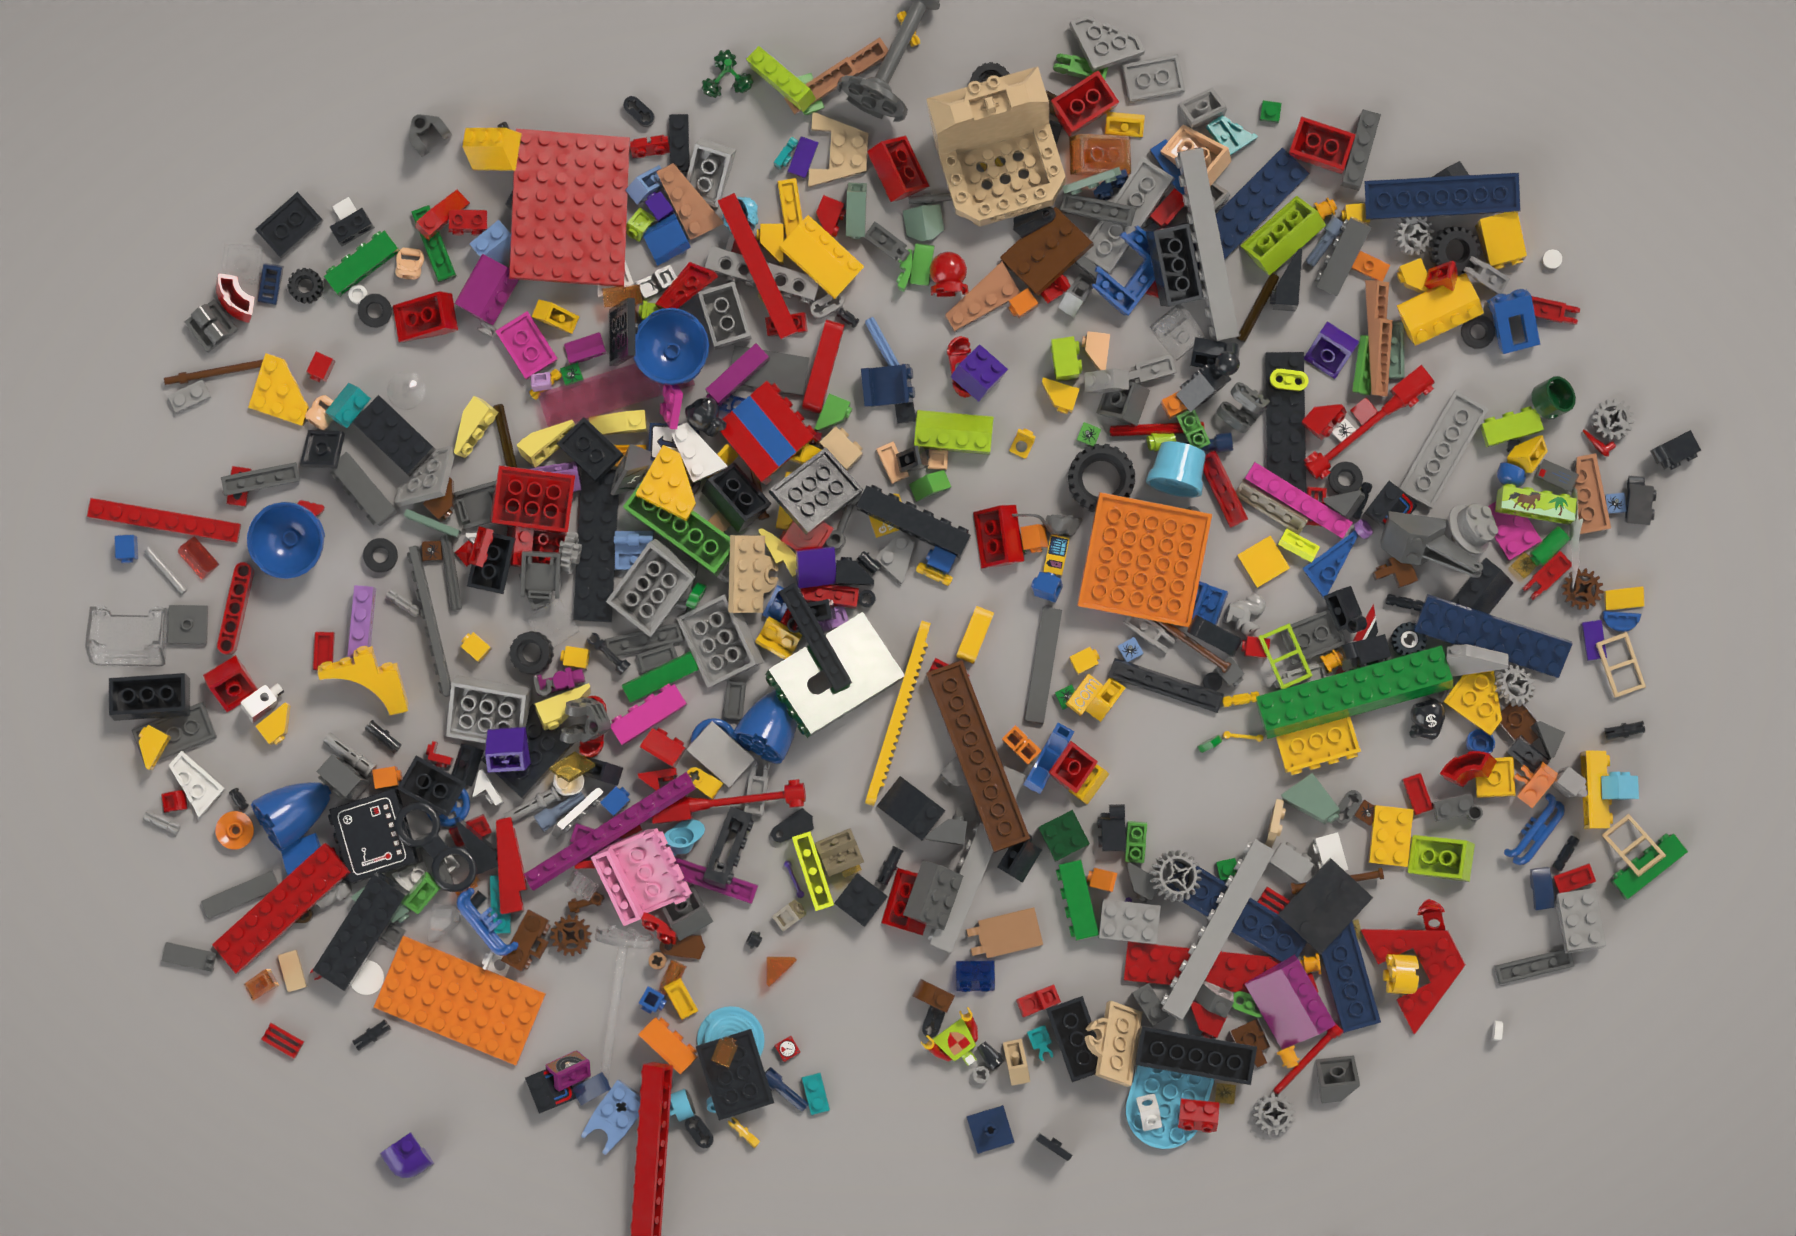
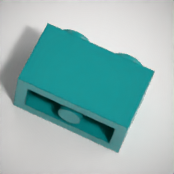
M348 383L325 413L337 424L348 428L371 398L359 387Z

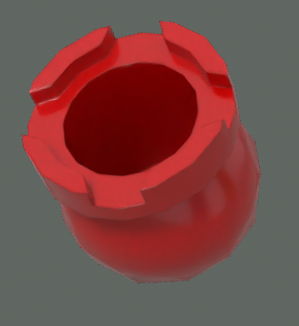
M948 251L934 257L930 266L931 279L935 283L934 286H931V296L937 294V297H955L957 292H962V295L968 294V285L963 283L967 275L965 260L957 253Z

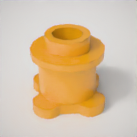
M1328 197L1325 198V201L1319 204L1316 202L1313 205L1323 221L1325 217L1331 214L1335 215V210H1337L1334 200H1329Z
M1332 649L1331 653L1320 656V660L1324 662L1328 673L1332 672V669L1339 665L1343 666L1341 662L1344 659L1339 651L1335 652Z
M1319 953L1312 957L1303 956L1304 960H1300V963L1307 975L1309 972L1317 971L1319 974H1322Z
M1294 1045L1276 1052L1281 1057L1282 1067L1287 1066V1069L1298 1065L1297 1061L1300 1060V1057L1297 1058Z

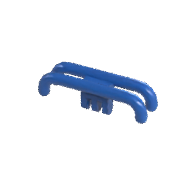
M1551 793L1545 795L1549 803L1538 819L1531 817L1530 821L1533 824L1527 823L1525 825L1529 830H1521V833L1525 836L1518 846L1513 850L1508 848L1504 850V854L1507 857H1513V863L1517 865L1528 863L1563 818L1565 807L1560 801H1556L1555 796ZM1557 808L1556 814L1546 826L1544 824L1553 810ZM1531 840L1535 841L1523 857H1518Z
M469 888L463 891L457 898V908L490 950L499 956H506L518 948L517 942L507 945L494 931L502 923V920L499 919L495 923L493 922L498 916L494 913L489 917L488 914L493 909L489 907L480 914L471 903V896L475 892L474 889Z

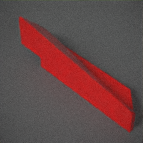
M507 817L496 820L501 914L523 911L524 905L520 891L528 890L517 834L513 827L512 818Z

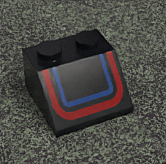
M1389 480L1364 514L1384 528L1389 511L1412 514L1418 505L1403 490Z
M547 1069L525 1077L539 1114L577 1099L572 1090V1085L561 1091L555 1089L554 1075Z

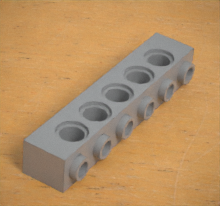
M711 246L705 268L714 271L718 277L719 275L725 276L728 281L737 283V280L745 282V286L756 287L750 271L747 275L739 273L740 268L747 267L742 255ZM724 261H729L731 267L728 270H724L721 268V264ZM767 263L775 282L780 277L786 279L785 285L778 286L782 297L788 299L796 297L799 298V302L805 304L816 301L820 285L808 274ZM797 283L804 285V289L800 292L794 290V285Z

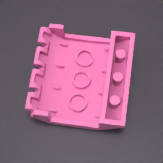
M658 828L648 829L616 842L591 857L623 926L640 920L644 912H652L673 902L676 905L686 901L692 893L687 882L682 881L684 878L679 865L674 864L676 861L670 847H666L668 842L663 831H658Z

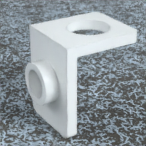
M492 951L489 954L486 953L482 961L484 970L492 971L504 977L510 965L506 964L503 970L498 971L494 964L496 960L502 959L503 956L496 955Z
M1155 1094L1137 1097L1136 1101L1140 1111L1143 1131L1161 1128V1116ZM1145 1100H1151L1153 1102L1149 1106L1142 1105V1102H1144Z

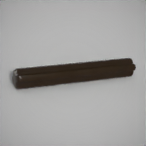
M1272 273L1264 284L1239 331V336L1237 337L1239 341L1246 342L1270 297V293H1272L1279 280L1277 274Z
M503 404L494 405L493 408L498 411L495 418L505 464L507 467L517 468Z

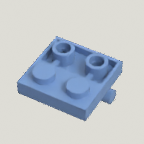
M615 531V570H629L648 543L654 540V531Z

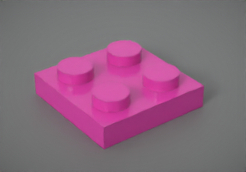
M666 384L663 387L664 401L660 404V414L670 429H677L683 393L678 384Z

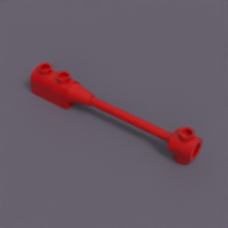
M1420 365L1390 390L1393 397L1384 404L1381 410L1325 456L1320 452L1314 451L1304 459L1306 463L1304 465L1308 472L1315 479L1319 477L1324 479L1331 473L1329 471L1331 468L1329 461L1386 415L1388 416L1407 405L1411 408L1419 401L1417 397L1422 393L1425 396L1434 389L1432 385L1435 382L1426 369Z
M799 779L788 780V785H784V791L712 800L684 796L652 816L653 824L693 820V812L707 810L710 807L786 799V804H789V808L801 807L806 802L805 785L800 783Z

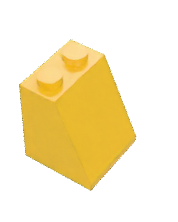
M1504 212L1482 218L1475 225L1486 263L1497 270L1505 268V264L1512 263L1513 266L1523 263L1527 253L1518 212Z

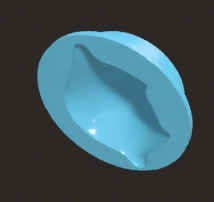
M729 1006L713 1011L703 1020L697 1035V1045L752 1029L761 1056L765 1038L760 1022L752 1013L743 1008Z

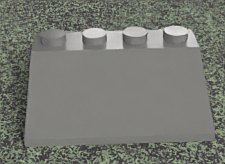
M655 539L648 543L606 602L649 637H652L695 579V576L671 550Z
M724 594L676 618L707 688L764 663L743 614L728 612L729 594Z
M457 675L451 682L446 736L486 743L488 729L526 727L532 688Z

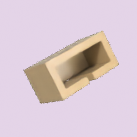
M835 426L819 443L823 448L826 447L848 471L863 456L861 452L863 448L856 441L852 443L847 438L849 434L842 427L838 429Z

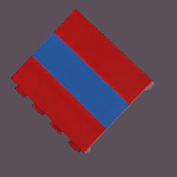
M765 381L722 419L727 425L726 429L720 430L722 435L765 485L772 481L770 476L812 439L815 442L818 441L814 436L817 432L811 425L806 426L804 424L805 418L799 411L794 412L791 408L793 404L787 397L783 398L779 394L781 389L776 383L771 384L768 381Z

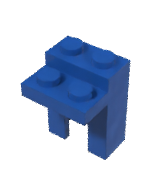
M1517 289L1507 295L1498 294L1487 300V306L1493 314L1499 349L1503 354L1541 345L1532 297L1527 289ZM1520 315L1525 342L1513 345L1508 318Z

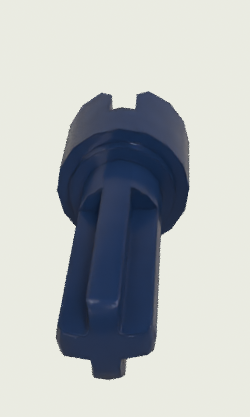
M1216 434L1214 438L1209 439L1210 444L1200 448L1202 451L1216 450L1218 453L1233 451L1232 434Z
M769 1067L765 1073L771 1091L775 1090L797 1109L804 1111L808 1103L782 1082V1076Z

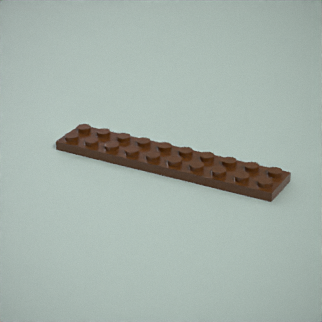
M963 660L927 672L926 676L993 852L995 853L1030 840L1029 833Z

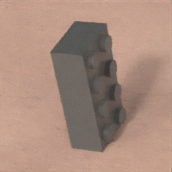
M333 754L316 771L320 775L318 778L324 784L334 787V793L340 798L357 800L371 784L368 779L354 769L344 758Z

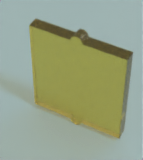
M574 751L549 767V770L556 774L558 778H562L570 783L595 767V763L588 760L586 756H582Z

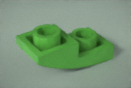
M915 244L910 284L930 285V266L934 259L935 246Z
M910 249L908 251L911 253L903 262L899 259L898 261L901 263L900 269L905 271L904 273L901 272L896 280L899 283L898 289L905 292L911 276L913 259L912 250Z
M1186 410L1176 415L1189 445L1200 449L1210 444V440L1195 410L1192 412Z
M1128 821L1125 862L1144 863L1147 822Z

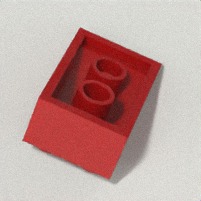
M438 291L393 305L399 342L440 336L458 331L452 293Z

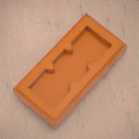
M1360 251L1351 269L1374 280L1383 281L1390 268V264Z

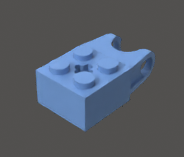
M620 1079L617 1080L592 1114L581 1137L585 1139L595 1129L604 1130L608 1136V1141L603 1150V1154L606 1155L629 1132L639 1118L640 1094ZM625 1102L627 1110L620 1112L617 1105L618 1103L622 1104Z

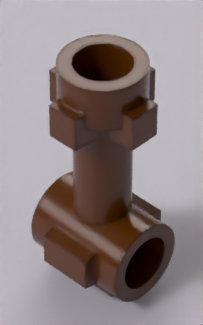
M596 891L589 898L579 901L576 898L571 899L568 902L571 913H578L580 908L592 904H595L597 907L601 906L605 897Z

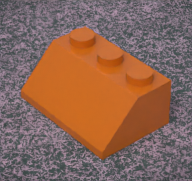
M655 1017L638 1035L666 1062L673 1065V1068L681 1075L698 1058L696 1055L697 1050L690 1043L686 1045L682 1041L683 1036L676 1030L672 1032L668 1028L670 1024L665 1019Z

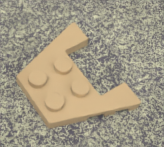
M812 112L811 130L831 132L829 169H809L808 187L866 172L868 133Z

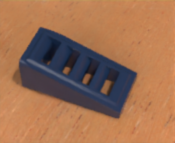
M270 263L263 264L258 302L277 305L284 266ZM268 270L277 271V275L268 273ZM266 278L276 279V282L266 281ZM265 285L273 286L275 290L265 289ZM264 293L274 294V297H273V298H271V297H265V296H263V294H264Z

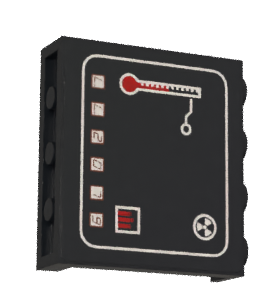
M398 789L387 790L329 809L328 819L331 826L334 825L335 833H333L336 844L340 846V860L345 863V866L350 871L346 876L347 881L349 880L350 883L355 884L357 881L370 878L377 871L385 873L407 865L420 863L416 848L405 845L399 840L395 832L394 822L398 812L403 808ZM405 816L402 823L403 831L406 836L413 839L407 817Z

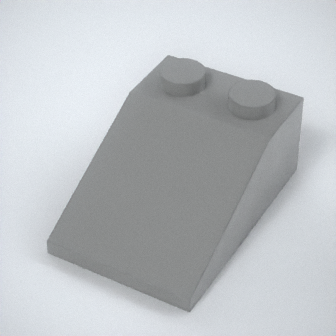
M700 138L695 143L686 179L708 205L718 208V200L722 198L733 165L736 149Z

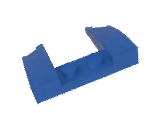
M1138 225L1134 226L1135 231L1129 234L1122 232L1119 235L1144 258V261L1125 287L1099 266L1095 268V272H1098L1096 283L1092 284V287L1121 314L1128 316L1155 280L1147 235Z

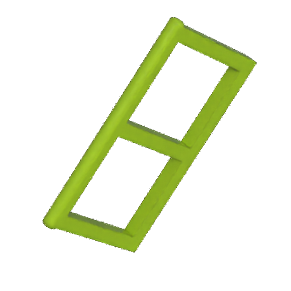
M1290 623L1258 636L1281 690L1313 676ZM1287 629L1296 650L1273 660L1264 638ZM1298 653L1307 674L1283 684L1275 663Z

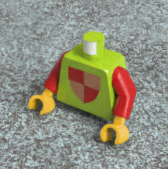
M967 1007V1014H962L960 1010L961 1018L932 1039L926 1035L929 1041L926 1044L921 1041V1045L928 1049L935 1057L945 1061L953 1060L955 1062L961 1057L967 1066L976 1061L977 1059L971 1052V1049L976 1046L975 1043L978 1040V1026L970 1008Z

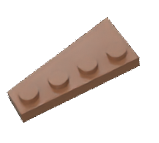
M674 163L656 171L690 240L724 224Z
M1003 261L945 314L954 332L1006 304L1020 293Z
M1596 453L1576 457L1575 473L1579 474L1575 483L1578 496V519H1583L1580 535L1611 529Z

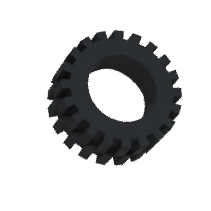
M1094 444L1092 447L1084 448L1073 459L1068 473V488L1073 495V499L1082 508L1085 507L1091 512L1096 510L1098 496H1094L1086 490L1082 476L1084 470L1090 464L1097 461H1105L1112 464L1119 473L1120 485L1111 495L1130 497L1135 485V469H1133L1132 461L1127 458L1125 452L1122 453L1119 450L1120 448L1116 446L1111 447L1110 444Z

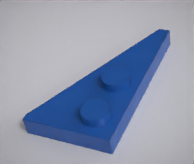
M1356 530L1313 560L1312 563L1302 568L1323 598L1325 595H1328L1358 537Z

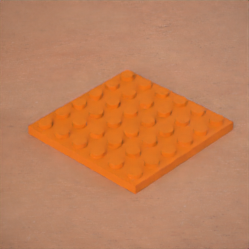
M1099 492L1077 606L1189 627L1192 621L1212 514Z

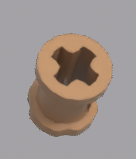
M654 952L649 957V965L653 969H662L665 967L667 958L660 952ZM656 955L658 958L662 957L663 959L660 962V966L653 964Z

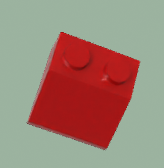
M236 655L203 675L208 688L226 712L239 706L240 702L258 690L246 668Z
M659 727L657 730L652 728L639 747L675 768L686 751V748L683 746L684 742L676 737L673 740L667 737L668 732Z
M1070 741L1049 771V774L1063 787L1077 793L1098 761Z

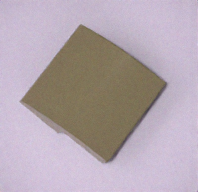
M851 828L815 842L828 877L864 863Z

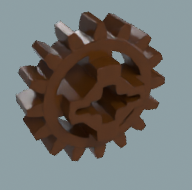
M1587 568L1582 573L1578 569L1572 593L1570 592L1571 582L1573 584L1572 572L1569 573L1570 578L1565 577L1563 579L1566 584L1561 585V588L1565 589L1561 594L1567 596L1565 602H1572L1571 608L1577 605L1578 610H1581L1582 606L1588 610L1589 604L1594 607L1596 606L1595 600H1601L1598 594L1604 593L1603 590L1599 589V587L1603 586V583H1598L1600 576L1594 577V571L1588 574ZM1579 577H1586L1590 580L1583 581ZM1587 584H1589V586H1587L1586 589L1584 590L1585 593H1584V592H1581V593L1576 594V592L1579 591L1580 586L1582 587V586H1586ZM1593 585H1594V587H1595L1594 595H1592V593H1591V589H1592V586H1593ZM1575 598H1583L1586 602L1577 601Z
M568 915L567 920L564 917H560L561 923L556 921L554 923L557 928H551V931L555 933L550 936V939H555L552 946L558 945L557 952L564 950L565 956H567L568 952L571 953V956H575V951L582 954V948L588 949L586 942H592V940L588 939L592 932L587 931L590 925H584L585 919L578 921V915L574 919H572L571 915ZM566 923H576L572 928L565 926ZM581 929H583L584 932L583 940L580 938ZM559 931L563 934L561 943L559 941ZM566 931H575L574 936L577 940H568V934ZM570 943L578 945V947L573 949L566 948Z

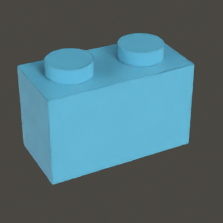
M1609 772V776H1601L1602 799H1639L1638 776H1631L1630 772Z

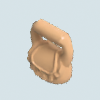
M401 248L396 255V276L410 280L418 279L424 263L423 252L420 249ZM401 255L417 256L420 258L418 261L402 259Z
M321 395L315 399L312 407L306 412L305 418L318 429L325 430L333 419L325 413L326 410L319 405V402L322 401L329 407L333 400L326 395Z

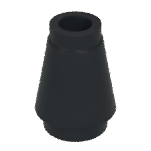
M986 1041L977 1047L987 1068H990L992 1071L1004 1062L1003 1056Z

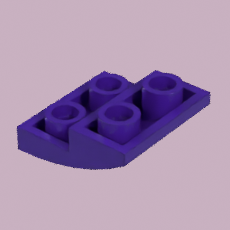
M835 547L796 551V578L799 588L836 584Z

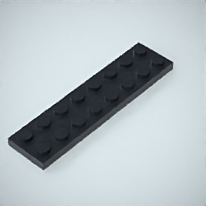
M1266 352V399L1270 401L1266 407L1267 470L1306 493V466L1304 465L1306 464L1304 462V459H1306L1305 426L1302 423V420L1305 418V389L1302 391L1277 389L1270 383V376L1276 369L1304 372V352ZM1277 376L1276 381L1281 383L1283 381V378L1281 376ZM1295 379L1297 385L1302 384L1301 379Z
M583 469L581 471L578 544H582L579 564H576L574 621L612 623L613 607L606 601L614 591L615 531H617L619 494H610L616 470L610 469L598 482L591 478Z

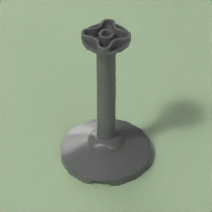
M911 0L913 3L875 77L867 79L848 75L840 77L837 89L839 92L842 89L848 95L846 99L848 102L880 119L885 115L894 117L893 122L905 120L908 109L904 102L892 93L889 82L926 9L938 10L940 8V0Z

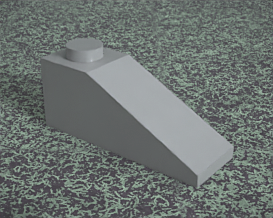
M1468 644L1447 647V661L1452 677L1509 668V655L1506 653Z

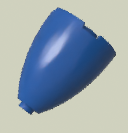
M773 689L747 711L734 729L732 737L748 752L751 750L755 754L762 756L761 759L780 764L790 749L797 729V722L788 715V708L784 702L781 703L778 700L777 692Z
M320 782L298 783L273 790L252 801L251 808L259 824L262 825L265 832L269 835V840L279 851H282L301 838L315 824L330 801L329 795L332 793L326 784L323 785Z

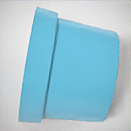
M1173 441L1161 443L1153 469L1149 471L1146 483L1158 491L1174 496L1187 498L1201 496L1205 452L1185 443Z

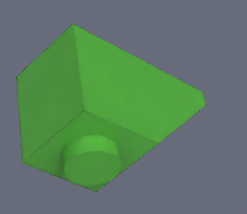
M829 393L814 428L815 431L820 432L844 422V419L849 418L852 412L851 403Z

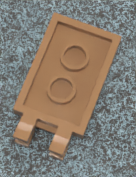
M1034 907L979 920V927L966 929L968 937L979 935L981 946L971 948L972 956L986 953V957L991 958L1043 945Z

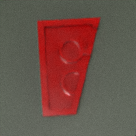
M689 262L655 305L660 310L666 308L678 309L714 281L718 275L712 270Z

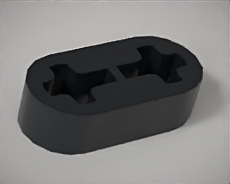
M629 96L624 100L623 106L625 111L643 127L653 125L655 122L654 113L635 96ZM635 101V105L639 110L636 111L634 108L628 109V102L633 103ZM641 112L645 115L650 114L649 122L647 120H645L644 122L642 121L643 117L642 115H640Z
M930 1005L922 1026V1032L925 1036L928 1035L932 1038L939 1033L945 1012L943 1011L942 1014L937 1015L936 1019H933L934 1012L931 1011L933 1006ZM931 1021H935L934 1028L936 1032H932L931 1035L927 1034L928 1030L925 1027L930 1026Z
M698 1115L686 1119L685 1127L697 1145L701 1148L710 1147L713 1144L714 1137L703 1120ZM691 1118L699 1121L697 1123L700 1129L698 1132L694 1127H689ZM700 1132H702L704 1136H710V1138L708 1139L709 1144L700 1143V1140L702 1139V1137L699 1134Z

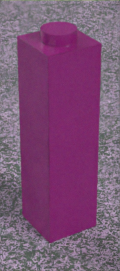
M755 343L705 389L706 397L714 399L720 406L770 360L769 356Z

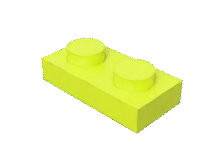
M1288 529L1285 530L1278 545L1311 563L1320 546Z

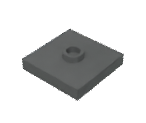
M169 605L168 643L207 644L208 606Z

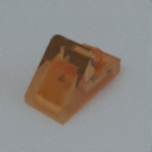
M640 284L602 288L604 308L614 307L626 298H635V304L642 303Z

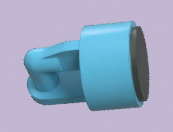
M686 1089L671 1094L670 1116L676 1114L679 1122L696 1114L693 1101Z

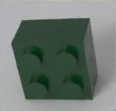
M1073 809L1038 827L1055 862L1090 845Z

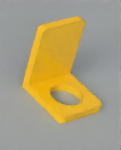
M1018 429L1009 451L1026 459L1036 436L1028 429ZM1019 441L1027 444V449L1024 452H1019L1016 449V444Z

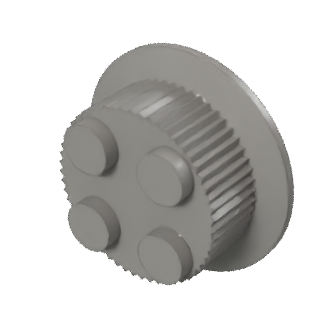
M1477 503L1470 504L1469 506L1460 504L1453 507L1449 513V527L1452 533V540L1472 554H1481L1486 551L1489 542L1498 533L1491 509L1488 506H1482Z

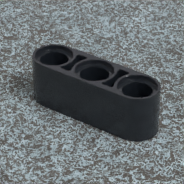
M1195 615L1186 631L1233 657L1243 641L1238 636L1198 615Z

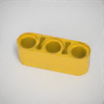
M976 606L956 655L957 658L972 664L975 663L994 612Z

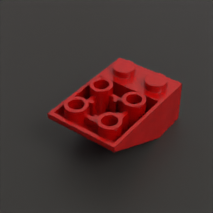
M519 526L508 527L507 536L516 538L510 566L522 567V551L559 553L561 541L565 542L567 533ZM533 556L532 563L550 564L551 557Z

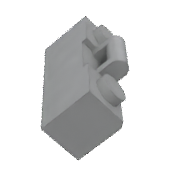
M1569 766L1558 771L1557 778L1551 785L1566 798L1575 797L1576 795L1581 798L1588 794L1587 786L1584 785L1586 779Z

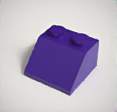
M1327 321L1304 356V360L1336 379L1359 341Z

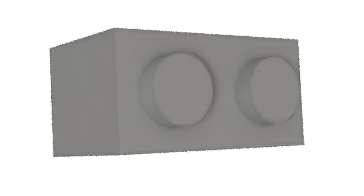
M1107 369L1085 373V392L1101 394L1129 390L1128 370Z
M1282 842L1274 852L1269 863L1300 884L1314 866L1311 862L1312 858L1305 853H1302V855L1295 851L1296 847L1291 843L1286 842L1284 844Z

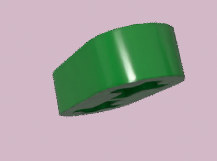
M698 582L690 593L686 606L695 610L703 598L707 586Z

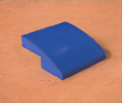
M1199 581L1192 620L1195 615H1198L1217 625L1229 592Z
M316 833L298 839L281 851L287 875L291 874L321 846Z

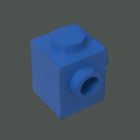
M1039 572L1038 576L1033 579L1031 587L1036 597L1056 603L1063 584L1061 578L1056 577L1053 573Z
M648 986L639 1001V1004L642 1005L641 1009L650 1014L652 1011L656 1013L658 1009L662 1011L667 1002L664 999L666 995Z

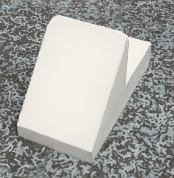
M479 770L472 797L476 798L487 791L488 794L485 796L491 805L494 803L496 806L504 803L485 770Z

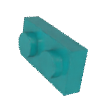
M821 1072L802 1077L811 1115L829 1111L830 1108Z

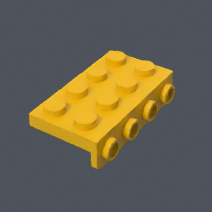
M1351 717L1276 737L1285 772H1291V775L1302 773V769L1309 767L1310 770L1320 768V763L1327 761L1328 765L1340 762L1339 758L1346 756L1347 760L1358 757L1357 753L1361 752Z

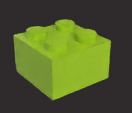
M1074 336L1051 339L1050 346L1055 381L1061 382L1078 379L1079 374H1082V362L1077 360V355L1080 352L1079 342L1075 341Z

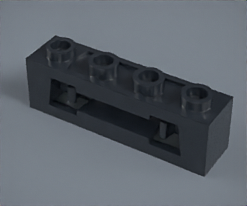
M730 806L704 874V882L725 889L727 884H731L734 876L731 873L733 866H738L741 858L738 853L740 848L744 850L747 838H745L746 832H751L754 821L751 820L752 814ZM732 821L734 823L731 827V832L737 833V836L727 859V868L724 873L725 864L720 863L719 860L730 832L729 826ZM742 826L741 832L738 833L739 827ZM718 862L716 870L714 871L713 868L715 866V863Z

